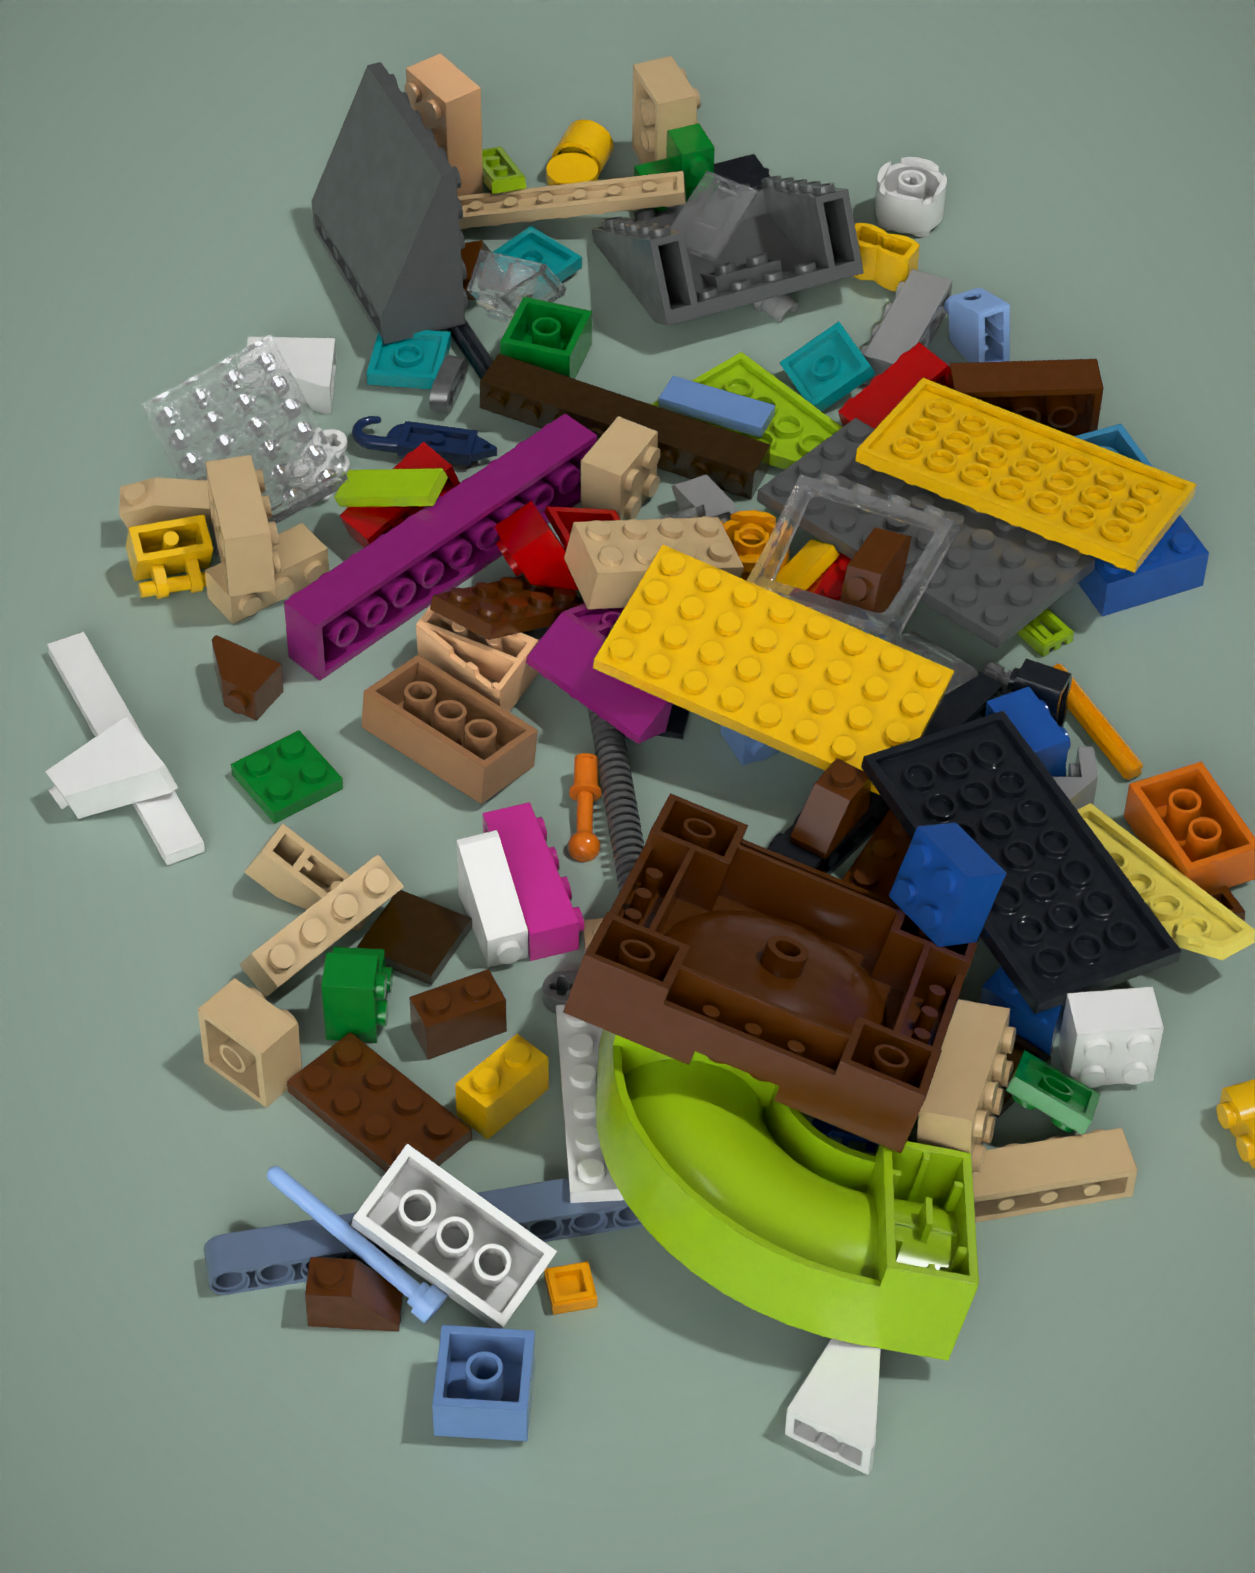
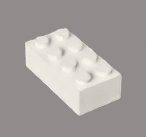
M409 1144L404 1147L357 1211L351 1224L354 1229L426 1281L437 1286L451 1299L491 1328L503 1329L557 1253L548 1244Z

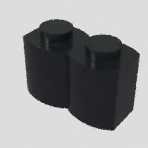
M1026 658L1020 669L1016 667L1013 669L1008 681L1007 690L1014 692L1030 687L1038 699L1043 700L1047 704L1050 715L1059 727H1064L1072 674Z

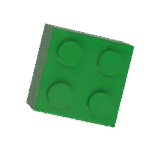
M523 296L500 341V354L575 379L592 345V311Z

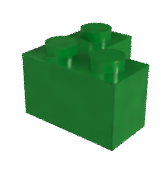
M699 123L667 130L666 158L635 165L634 176L683 171L687 204L697 202L698 195L713 192L715 147ZM664 206L653 207L655 212L666 210Z
M334 947L333 953L326 952L321 984L326 1040L339 1041L351 1032L362 1042L377 1043L379 1026H387L388 1000L383 999H385L386 993H391L393 985V967H386L384 949Z

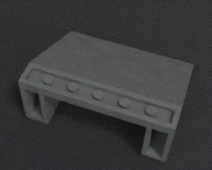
M378 62L367 65L311 204L315 233L377 334L379 332L385 345L414 337L413 334L425 330L439 331L465 324L464 309L468 308L469 303L466 291L463 288V279L467 278L464 261L461 258V250L465 248V240L459 228V219L463 218L462 205L457 197V189L461 188L459 171L456 166L452 167L448 162L444 148H439L435 143L432 130L425 128L419 111H414L411 107L407 93L400 91L394 74H389L383 64Z
M781 175L761 179L762 185L750 188V184L735 185L729 188L730 193L719 196L718 192L704 193L698 195V201L687 204L686 202V204L666 207V210L655 212L654 208L634 212L635 218L622 220V216L602 220V226L591 229L596 246L654 322L666 326L864 273L848 189L835 187L834 183L821 184V181L807 182V179L794 180V177L781 178Z

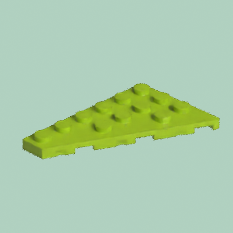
M743 352L736 354L692 380L693 382L775 405V415L761 438L705 422L771 444L769 465L787 469L842 428V426ZM659 400L655 401L651 405L658 407Z

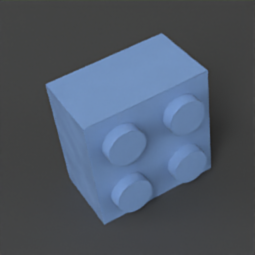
M441 1326L432 1403L434 1436L528 1441L535 1371L534 1330Z

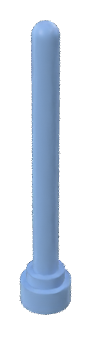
M273 1166L267 1171V1179L272 1185L408 1297L407 1304L413 1308L411 1313L424 1324L432 1318L448 1297L445 1292L434 1284L429 1286L425 1281L422 1284L417 1282L281 1167Z

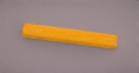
M1056 664L1055 666H1053L1054 668L1068 672L1062 664ZM1072 677L1067 700L1069 711L1124 779L1131 780L1134 777H1139L1142 773L1143 763Z

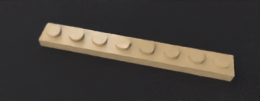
M683 171L534 187L496 194L489 192L457 196L463 209V218L459 219V228L461 230L472 227L499 226L508 223L534 222L536 220L569 218L590 214L600 215L608 212L636 211L644 208L671 207L686 204Z

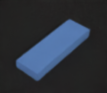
M672 376L659 397L658 404L660 408L760 438L775 415V405L676 376Z

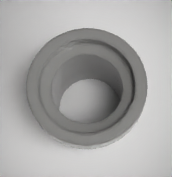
M788 294L755 302L754 308L759 313L764 311L771 318L781 323L788 310L794 313L797 311L798 303Z

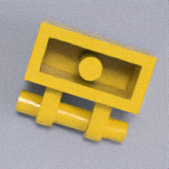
M205 515L129 527L126 551L134 581L152 578V581L138 583L141 598L156 596V599L169 597V593L189 590L190 593L202 592L203 587H207L205 571L201 572L200 570L209 568L213 546ZM185 572H186V575L175 576V577H170V578H167V577H166L167 575H173V574H179V573H185Z

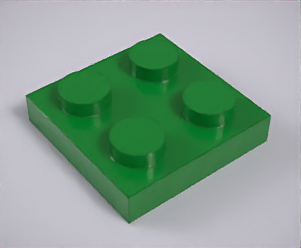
M300 730L231 763L232 776L274 824L343 789V778Z
M1025 1050L1018 1060L1006 1088V1091L1012 1094L1013 1100L1022 1107L1029 1110L1037 1108L1051 1116V1121L1060 1129L1067 1132L1075 1130L1082 1135L1085 1134L1093 1120L1101 1095Z

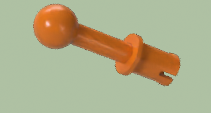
M581 753L575 756L573 785L569 789L570 798L577 801L576 833L571 836L568 842V852L573 859L580 862L591 861L600 852V841L593 833V802L600 799L602 791L598 786V758L590 753Z

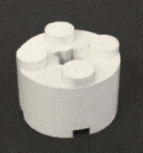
M919 157L901 158V163L891 166L890 161L880 168L877 176L875 215L877 217V224L881 229L911 233L915 237L922 238L930 235L931 229L939 225L944 216L947 177L945 173L942 175L939 172L937 164Z

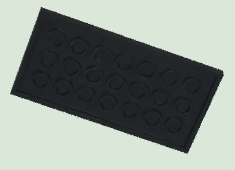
M1004 711L863 757L861 768L911 839L918 826L957 823L1006 872V876L979 936L1034 1014L1066 1003L1067 993L1099 991L1178 962L1182 952Z

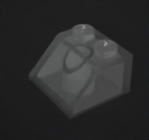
M480 250L467 291L477 300L476 304L488 312V317L500 322H508L509 318H513L523 296L554 302L565 295L566 288L545 264Z

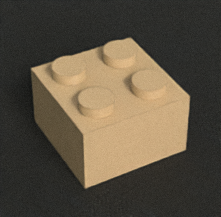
M618 416L581 460V508L615 510L621 520L635 519L639 514L641 505L648 497H653L659 487L660 478L657 476V463L660 458V449L657 448L658 431Z
M236 978L232 979L198 1008L205 1064L266 1108L288 1090L287 1081L302 1070L299 1025L289 1011L278 1009L268 1002L259 990L254 987L248 988Z

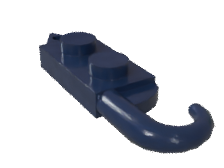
M378 416L363 417L352 427V437L361 447L369 450L397 453L398 457H405L423 442L450 464L470 466L472 461L497 456V447L479 437L478 430L405 421L404 424L394 426L386 437L364 433L363 430L366 426L381 422V418Z

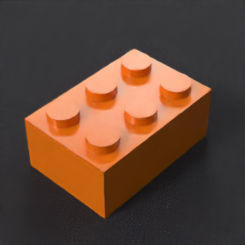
M1202 761L1129 784L1124 818L1138 839L1204 891L1225 885L1230 888L1255 880V837Z

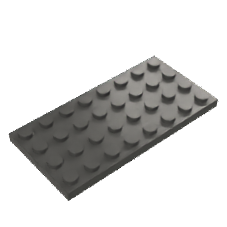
M857 418L853 419L758 489L757 502L824 543L833 545L837 551L850 559L854 557L874 527L912 536L904 576L902 577L901 590L997 649L1094 569L1095 559L1080 553L1074 548L1056 541L1047 540L1039 534L1021 527L1012 526L1004 520L986 513L977 512L969 506L951 499L942 498L934 492L916 485L907 484L899 478L872 470L869 466L856 462L857 448L875 430Z

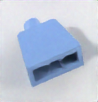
M975 288L960 294L951 295L944 303V310L949 314V339L966 361H1010V304L982 288Z

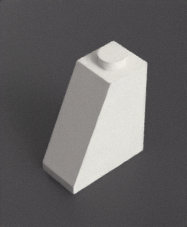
M248 337L246 351H240L239 371L240 373H246L248 389L323 414H332L337 369L335 338Z
M127 716L45 771L54 785L48 789L53 799L62 810L69 806L78 819L168 794L178 788L165 764Z
M497 830L456 840L458 895L466 915L472 918V929L488 968L501 964H511L517 960L528 958V929Z
M831 1339L787 1408L785 1435L869 1475L873 1469L876 1442L881 1349Z

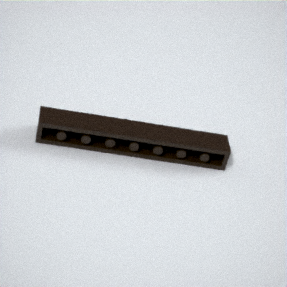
M501 354L496 356L480 381L481 409L541 429L546 424L552 423L562 415L567 414L595 433L597 441L618 416L658 431L657 448L660 449V458L657 468L689 479L707 475L721 490L752 500L768 471L771 444Z

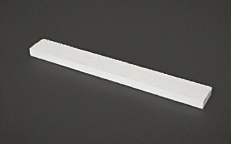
M84 632L47 644L48 654L95 737L126 716L142 735ZM175 791L132 803L166 865L205 852L204 841Z

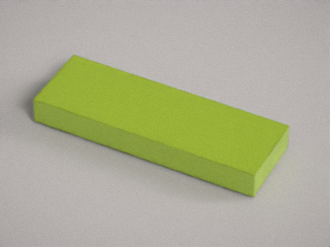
M501 146L482 149L483 182L492 194L527 189L525 176Z
M442 468L348 470L334 499L340 507L434 506L448 477Z

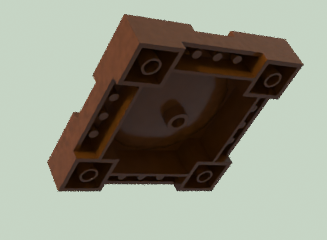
M670 793L649 832L645 846L612 908L605 914L583 956L563 1013L688 1065L695 1051L699 1052L716 1063L727 1064L747 1072L759 1081L778 1085L779 1089L774 1099L776 1102L898 1153H902L926 1099L942 1052L941 1047L979 938L974 943L937 947L894 901L744 840L743 838L748 828L747 824Z

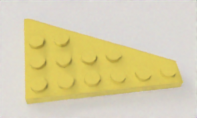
M1089 803L1077 810L1179 948L1224 960L1255 943L1254 928L1093 804Z

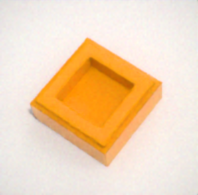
M588 1261L546 1268L544 1270V1281L553 1315L597 1308L598 1298Z

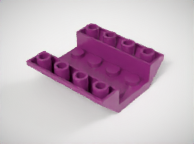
M585 603L562 612L529 653L526 664L637 744L666 732L673 703L593 669L594 658L624 608L587 609Z

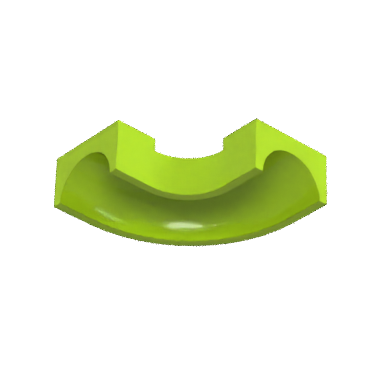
M603 1029L598 1051L595 1102L596 1128L601 1151L610 1175L627 1205L647 1231L671 1255L691 1272L720 1292L759 1313L787 1325L823 1337L853 1344L949 1360L979 1286L971 1153L910 1141L906 1142L902 1153L879 1145L876 1156L853 1150L821 1133L800 1111L774 1101L779 1089L778 1085L759 1081L747 1072L727 1064L716 1063L706 1055L696 1051L688 1065Z

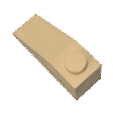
M154 477L121 486L119 515L128 529L133 526L205 515L206 523L210 525L212 522L207 480Z
M283 823L263 845L244 871V873L277 898L306 910L350 876ZM370 915L367 918H365L362 922H360L357 926H355L353 929L359 931L366 923Z

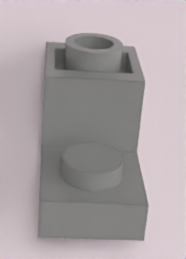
M707 475L671 486L682 518L719 517L720 521L723 519L724 524L730 520L731 514L737 512L734 502Z
M1078 747L1076 763H1069L1068 777H1053L1077 810L1089 803L1094 804L1098 780L1094 747Z

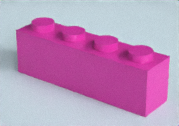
M530 802L482 813L483 833L497 830L528 929V955L530 961L579 950V932L584 930L583 916L579 907H572L570 902L572 900V892L567 877H560L558 870L560 866L555 847L547 846V830L543 818H536Z

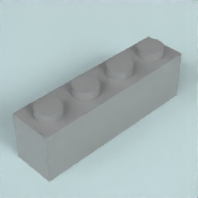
M912 269L906 281L899 283L893 303L889 302L887 304L881 325L876 324L874 326L869 346H863L861 349V353L876 373L865 381L864 384L869 385L875 376L882 374L897 361L902 353L909 351L918 342L928 348L947 314L944 310V303L951 296L953 280Z

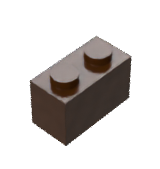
M489 969L409 997L411 1030L428 1060L507 1032L506 998Z

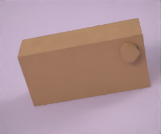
M416 655L364 690L361 725L363 729L480 804L534 767L537 729L419 655Z

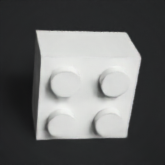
M1153 987L1067 993L1058 1046L1064 1073L1089 1088L1125 1083L1135 1085L1153 1081L1164 1029Z

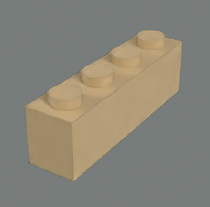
M377 854L251 953L239 965L262 994L268 997L391 899L404 886Z
M1097 1129L1084 1135L1054 1136L1044 1141L1026 1144L1012 1143L1001 1148L986 1150L982 1171H974L972 1175L975 1223L1133 1196L1138 1169L1123 1129Z

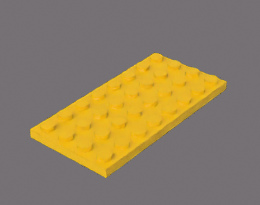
M922 378L857 448L855 458L856 462L869 466L872 470L884 472L903 480L907 484L919 486L938 494L942 498L954 500L973 508L977 512L989 514L1008 522L1012 526L1024 528L1043 536L1047 540L1059 542L1078 550L1082 554L1094 556L1113 564L1117 568L1126 569L1134 573L1192 500L1197 486L1193 482L925 378Z
M663 544L594 658L593 669L824 771L827 770L836 758L863 771L861 765L864 756L921 738L954 674V670ZM871 782V791L879 794Z

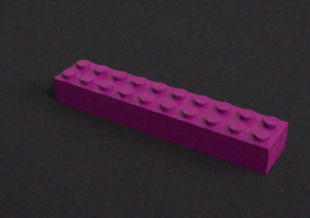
M567 414L562 415L552 423L546 424L540 431L525 441L519 442L513 449L498 459L491 461L486 467L471 477L464 479L459 485L443 496H439L434 506H426L416 514L409 516L404 522L386 534L380 535L374 542L359 552L352 554L347 560L329 572L322 574L317 580L299 592L292 594L289 599L284 601L288 657L321 681L430 606L434 594L448 592L451 588H456L500 558L503 554L495 542L501 538L494 526L532 501L549 524L550 522L544 513L547 506L572 508L580 503L581 460L597 442V435Z

